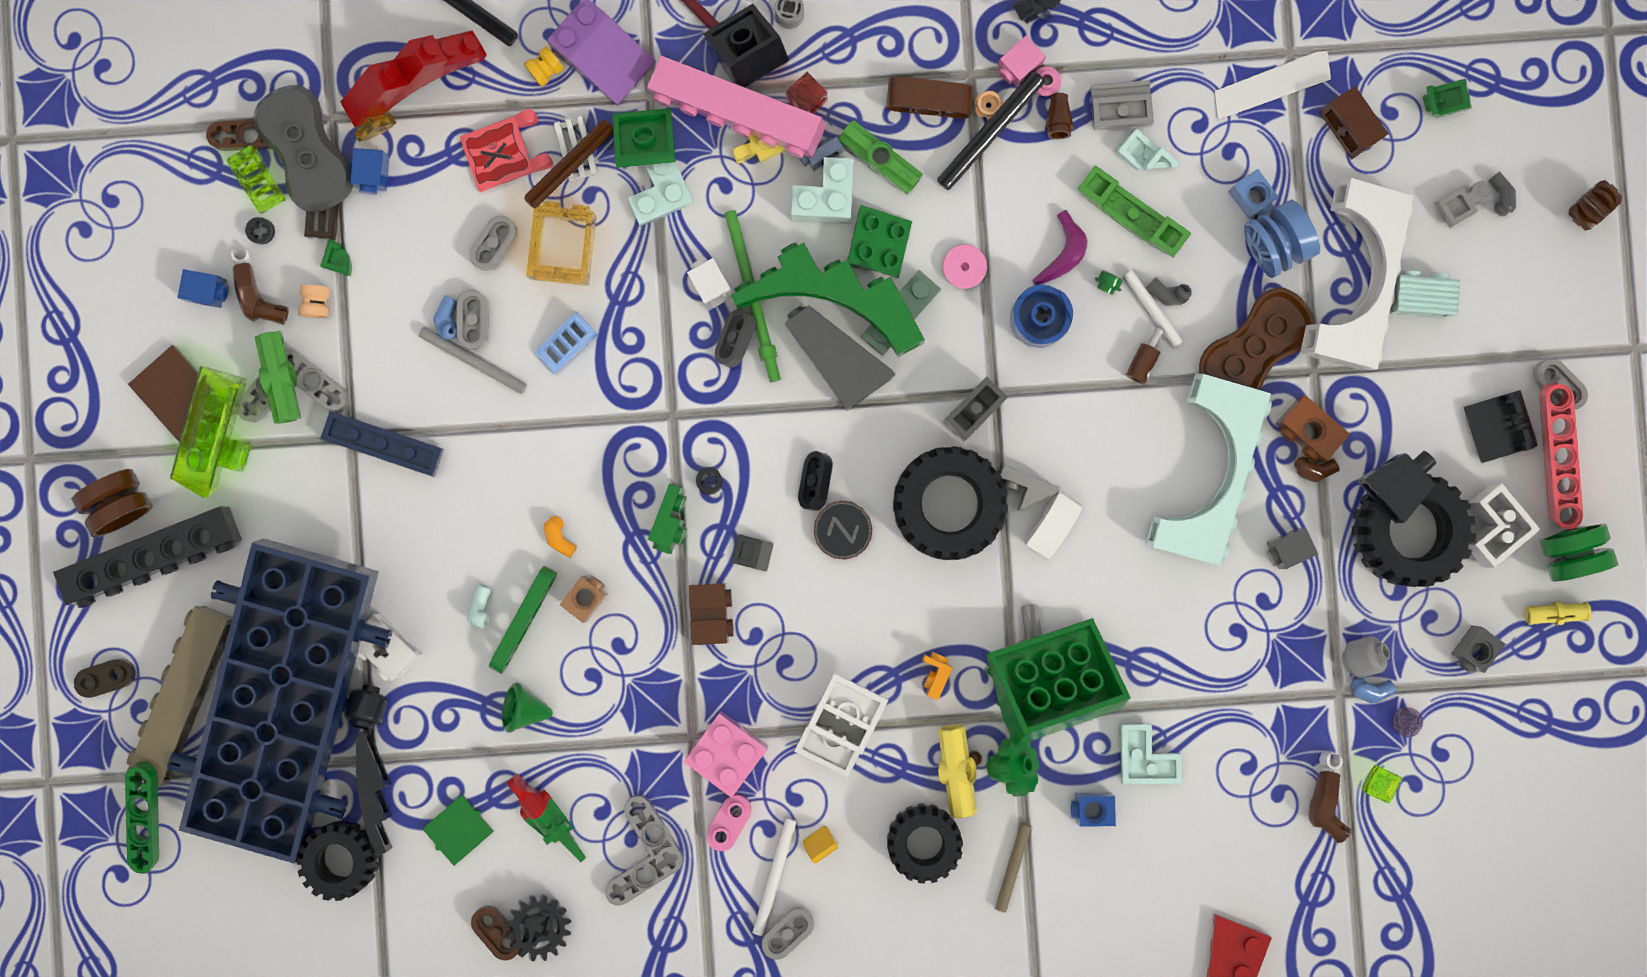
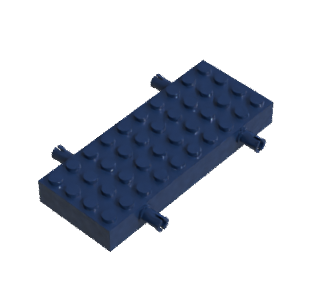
M262 538L251 543L241 587L227 584L220 580L214 583L212 589L216 590V592H211V599H218L235 604L236 606L198 756L195 758L174 751L169 758V761L173 763L168 764V770L192 776L178 831L295 864L297 858L302 855L299 852L301 845L306 843L305 839L311 833L316 812L338 817V819L343 818L346 812L344 806L347 807L348 801L324 795L322 787L360 642L364 641L387 648L391 641L388 638L392 636L393 631L391 629L367 624L366 620L379 571Z

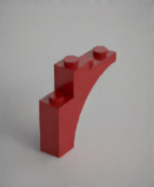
M473 30L435 39L433 35L412 39L407 42L393 60L370 65L340 103L354 127L377 122L391 108L418 89L453 71L482 62L487 54Z

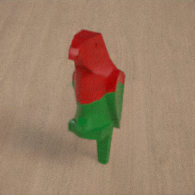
M518 773L506 782L507 786L520 801V814L522 818L544 837L543 841L546 845L551 842L556 843L560 841L582 862L586 857L570 834L573 827L549 793L545 790L539 791L532 788Z

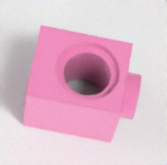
M1026 35L1000 58L998 63L1000 70L998 72L1008 84L1013 83L1018 87L1032 71H1036L1043 65L1046 56Z

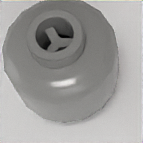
M1367 636L1348 642L1345 651L1342 653L1345 669L1358 678L1384 672L1387 667V660L1390 659L1388 646L1385 643H1381L1374 636Z

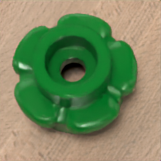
M1102 270L1099 277H1095V281L1099 282L1097 288L1108 294L1113 295L1115 290L1119 292L1122 290L1120 286L1123 279Z

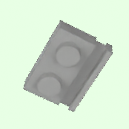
M1150 80L1091 85L1093 130L1152 125L1154 118Z

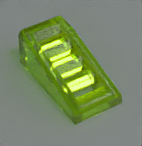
M252 145L226 159L260 214L286 200L255 147ZM252 159L254 160L252 163L248 164L247 166H245V167H243V168L240 167V166L244 165L245 163L251 161ZM257 169L260 170V173L247 179L246 175ZM266 179L267 183L256 190L253 189V186ZM270 190L274 192L273 195L262 201L258 198Z

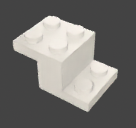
M834 673L794 752L848 778L859 754L862 755L888 699Z

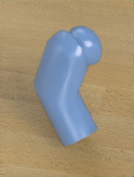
M444 295L433 317V321L439 335L443 339L448 340L457 336V326L452 318L457 301Z
M1356 678L1351 683V688L1354 690L1353 694L1358 699L1369 703H1376L1397 693L1396 687L1391 680H1387L1377 686L1367 683L1365 678Z

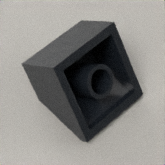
M754 4L749 5L703 33L728 77L734 84L744 88L789 61L779 34Z

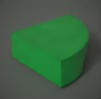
M329 239L320 267L351 277L352 263L349 254L340 244Z

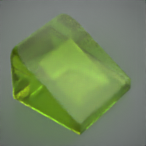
M230 439L223 467L234 471H245L251 443Z
M1374 765L1362 787V791L1389 804L1399 787L1402 777Z

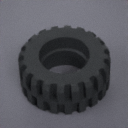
M952 446L939 447L925 452L905 468L895 486L893 511L897 527L900 529L905 540L917 551L932 558L960 560L976 555L992 544L1004 526L1005 514L1008 512V505L1006 504V496L1008 495L1006 487L1003 486L1001 481L1003 478L999 471L992 467V463L987 458H982L973 450ZM942 476H957L964 479L973 487L977 496L978 507L974 519L969 525L958 531L946 532L935 528L927 521L922 510V497L925 489L932 481Z
M1426 474L1433 481L1434 487L1421 504L1433 515L1437 534L1432 548L1420 558H1408L1397 551L1390 537L1391 518L1369 494H1365L1359 501L1362 507L1355 510L1353 516L1354 519H1357V527H1352V536L1357 535L1358 543L1354 544L1356 553H1362L1363 558L1361 562L1365 567L1373 569L1372 574L1379 579H1386L1387 583L1394 585L1428 587L1434 586L1436 582L1443 583L1450 579L1451 573H1458L1464 567L1461 561L1469 559L1473 552L1471 549H1468L1469 543H1475L1476 534L1471 533V525H1476L1475 516L1468 515L1467 510L1471 508L1468 500H1461L1459 496L1462 492L1456 486L1449 487L1447 480L1441 477L1434 478L1431 474Z

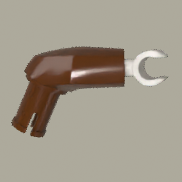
M245 248L246 256L242 260L236 259L235 250H232L231 257L236 264L233 267L234 288L244 316L253 322L260 318L285 325L289 314V307L263 301L256 285L253 267L249 264L251 256L248 249Z
M1325 751L1321 753L1319 761L1322 767L1326 768V771L1319 773L1309 805L1308 818L1312 826L1322 827L1337 843H1342L1350 836L1348 834L1351 833V829L1334 815L1338 803L1341 776L1335 773V770L1342 766L1343 759L1340 755L1334 754L1333 761L1330 764L1331 754Z

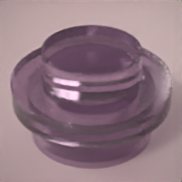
M1403 707L1393 715L1392 725L1399 735L1413 737L1421 731L1423 719L1416 709Z

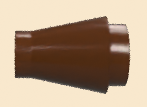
M1054 93L1051 95L1045 130L1048 131L1049 138H1069L1071 131L1074 129L1068 95L1065 93Z

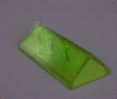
M200 366L170 475V479L203 498H209L217 489L247 378L206 366Z

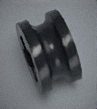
M261 217L252 218L246 224V236L253 243L267 244L275 236V226L268 219ZM259 223H263L262 227L267 228V233H263L261 239H257L259 235L254 234V229L259 228Z
M707 467L698 472L696 485L701 492L712 495L720 491L723 479L718 470ZM705 474L707 476L712 474L717 476V479H714L717 482L714 488L711 486L704 488L701 483H704V480L701 479Z

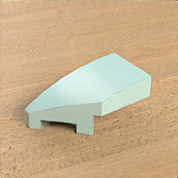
M1137 128L1132 129L1115 150L1121 158L1136 170L1177 167L1180 164L1163 147H1157Z

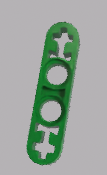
M546 566L542 567L489 663V668L500 674H503L553 585L558 574L557 572Z
M143 761L133 765L125 775L127 863L134 872L139 874L149 872L159 861L158 775L153 765ZM136 798L144 799L148 804V810L138 808L135 802ZM136 826H144L149 832V837L140 836L137 833Z

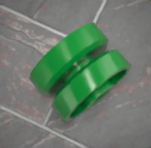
M1606 523L1580 526L1571 530L1567 529L1540 540L1544 556H1565L1550 562L1547 566L1551 581L1557 582L1580 578L1618 566L1614 549H1593L1606 544L1611 539Z

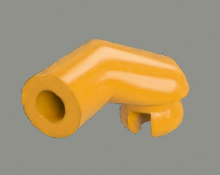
M551 516L544 523L543 527L547 544L570 559L577 546L563 538L561 531L564 525L563 520L558 516Z

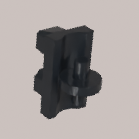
M1019 0L1012 4L1019 18L1025 21L1026 24H1029L1038 17L1044 21L1053 17L1047 9L1057 7L1061 0Z

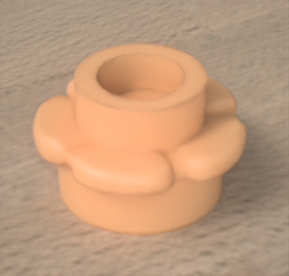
M994 91L980 93L975 99V112L979 117H986L989 120L1001 107L1003 100ZM987 103L991 104L990 108L986 107Z

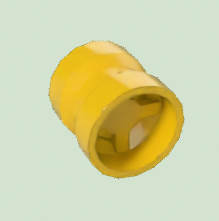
M547 46L539 51L538 58L529 59L523 64L541 87L549 82L552 74L558 75L565 69Z

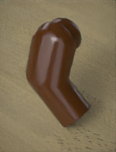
M1299 457L1294 463L1297 474L1311 482H1319L1340 471L1339 465L1334 458L1318 465L1309 461L1307 457Z

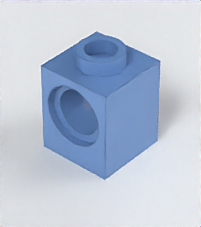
M1256 169L1228 191L1248 219L1256 214L1259 217L1275 208L1272 202L1279 198L1259 169ZM1250 190L1259 192L1261 195L1260 203H1254L1250 200Z

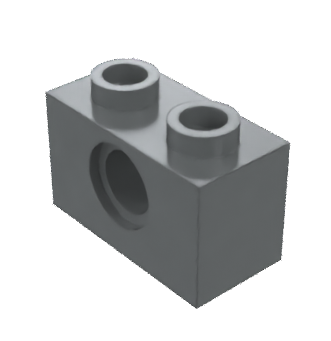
M986 376L943 422L965 442L1008 396Z

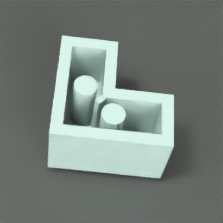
M824 157L823 187L793 185L792 221L850 224L854 159Z

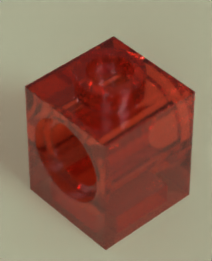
M806 72L786 91V100L792 106L814 114L828 101V92Z

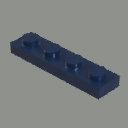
M329 411L320 437L322 440L435 477L444 451L443 448Z

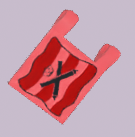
M532 109L524 110L511 118L460 136L479 192L554 166L551 156L547 153L540 154L531 160L529 158L519 128L538 123L537 114Z

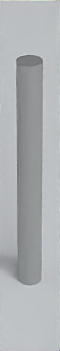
M426 327L421 329L418 337L520 394L524 392L527 386L526 383L455 343L443 339L439 334Z

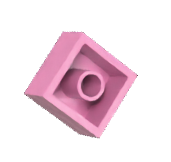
M720 711L686 757L684 763L732 798L767 751L768 745Z

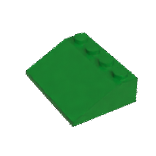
M1093 618L990 652L986 655L1002 717L1015 747L1118 711L1131 698Z

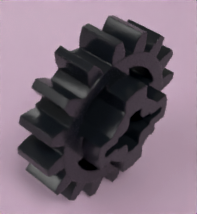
M543 894L539 901L536 900L535 896L529 895L528 904L519 900L520 909L518 911L515 909L510 910L514 919L505 921L506 925L512 927V930L506 932L505 936L511 939L514 938L509 946L512 949L520 947L518 955L523 958L529 953V960L533 962L537 955H540L541 959L546 961L548 952L557 956L558 951L556 947L558 945L566 947L567 945L562 940L563 936L571 935V932L565 929V925L571 923V919L562 917L567 911L566 908L562 906L556 909L559 901L553 898L547 903V896ZM543 908L537 914H526L532 909ZM553 916H555L557 921L556 932L553 931L552 927ZM520 923L523 924L525 931L522 937L523 940H521L519 935ZM534 923L541 924L544 930L541 933L535 932L532 926ZM549 941L545 946L534 948L539 942Z

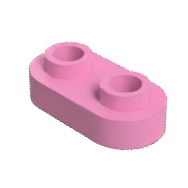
M734 794L732 798L730 796L727 797L709 826L706 838L709 846L714 850L726 851L730 849L744 828L751 814V804L745 796ZM734 805L740 806L742 809V813L738 816L731 813V807ZM719 831L725 832L727 839L725 841H718L716 833Z

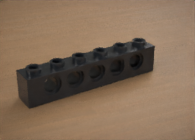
M220 506L54 571L53 574L65 605H77L78 608H83L96 603L95 597L105 594L106 597H111L124 592L123 586L133 583L135 587L150 582V576L161 572L163 576L178 571V565L188 561L189 565L207 559L206 554L216 550L217 554L235 548L233 543L242 540L230 507ZM204 529L210 534V539L205 545L200 541V533ZM176 540H179L182 545L179 555H175L172 551V545ZM148 551H151L154 555V562L151 566L145 563V555ZM120 562H123L126 566V573L123 577L119 576L117 572V566ZM93 573L98 577V584L95 588L91 586L89 581Z

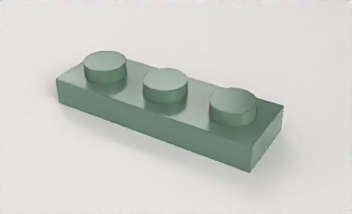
M918 270L899 293L915 320L940 292L941 288L923 272ZM872 325L861 335V338L882 356L891 347L887 340Z

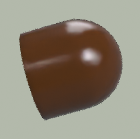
M975 750L969 752V757L974 759L976 766L979 765L982 761L981 754Z

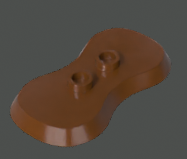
M1274 288L1264 292L1253 304L1246 321L1235 332L1214 341L1205 349L1199 362V373L1260 390L1268 372L1276 363L1301 351L1306 325L1315 324L1312 311L1300 296L1289 289Z

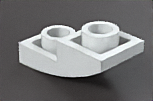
M1058 491L1041 511L1042 518L1025 538V544L1050 560L1073 527L1083 508L1082 505L1061 491Z

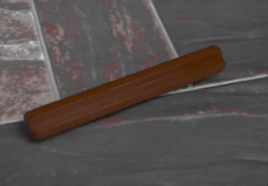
M602 120L525 194L524 200L534 209L537 208L613 134V126L607 120Z

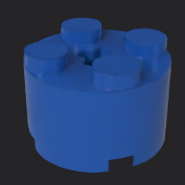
M1045 284L1032 286L1018 297L1011 309L1010 323L1016 337L1027 346L1037 348L1051 346L1058 342L1069 330L1073 318V307L1067 295L1061 290ZM1038 310L1041 314L1047 313L1048 315L1044 323L1035 318Z

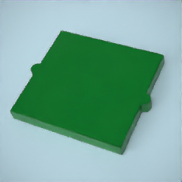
M463 794L422 829L436 845L435 849L437 851L440 850L453 866L494 832L481 816V811L476 810Z

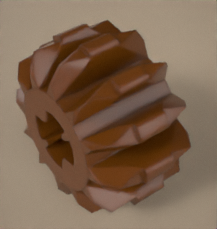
M1606 180L1599 181L1570 207L1568 214L1573 218L1572 221L1581 226L1585 231L1591 230L1621 204L1622 195L1613 184H1609Z

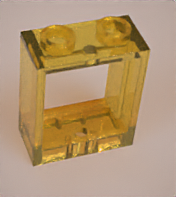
M543 202V206L539 205L533 212L526 276L531 280L589 286L596 214L590 211V207L584 205H572V209L560 208L561 204L556 202ZM545 218L586 223L581 269L540 265Z

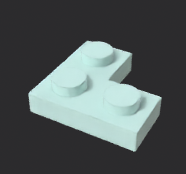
M676 162L645 165L654 187L628 198L640 227L694 204Z
M1120 724L1121 784H1182V754L1152 753V724Z

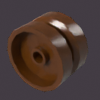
M133 469L120 470L102 477L82 488L71 498L79 514H90L85 520V526L92 537H100L117 531L140 519L153 508L145 492H135L140 485V481Z

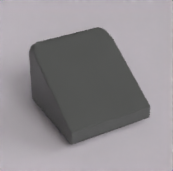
M739 534L732 563L767 571L773 543Z

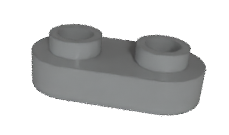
M496 216L488 222L470 249V260L475 267L482 271H490L498 266L517 237V227L510 218ZM502 227L507 228V235L499 237V229ZM487 251L490 252V260L482 261V254Z
M475 290L465 291L457 300V339L463 347L469 350L482 348L488 340V301L483 294ZM473 301H477L479 305L476 311L469 310V304ZM473 330H476L478 332V338L474 341H471L469 339V333Z
M1548 359L1536 365L1533 376L1536 384L1541 389L1548 383L1564 384L1573 391L1575 409L1584 406L1588 399L1586 387L1561 361ZM1546 369L1552 374L1550 380L1546 379L1544 375ZM1559 388L1552 391L1550 398L1556 404L1562 400L1563 394Z
M802 907L793 908L764 934L762 949L765 955L771 959L779 960L793 951L811 934L814 927L812 914ZM800 917L804 919L805 923L803 926L797 927L793 923L794 919ZM773 938H780L783 944L780 947L773 946L771 943Z

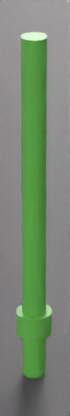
M731 210L724 214L743 283L750 281L752 284L755 280L736 210ZM759 301L749 305L751 314H753L756 320L755 329L760 344L758 349L761 361L765 363L769 382L773 383L781 380L776 362L778 355L775 345L771 344L762 306Z

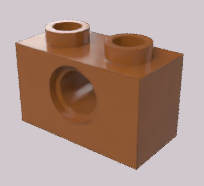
M1306 395L1298 397L1275 423L1281 428L1279 433L1291 443L1296 441L1303 447L1301 452L1313 462L1317 460L1319 462L1328 461L1350 435L1348 431ZM1308 423L1313 424L1316 428V436L1313 439L1308 438L1305 434V427Z

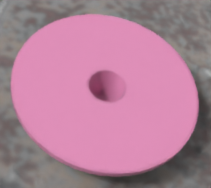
M959 245L947 253L943 262V272L946 279L952 285L968 289L975 287L984 279L987 272V261L984 254L978 248L971 245Z

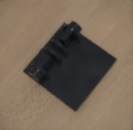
M1521 390L1463 407L1481 463L1517 452L1531 450L1538 446Z

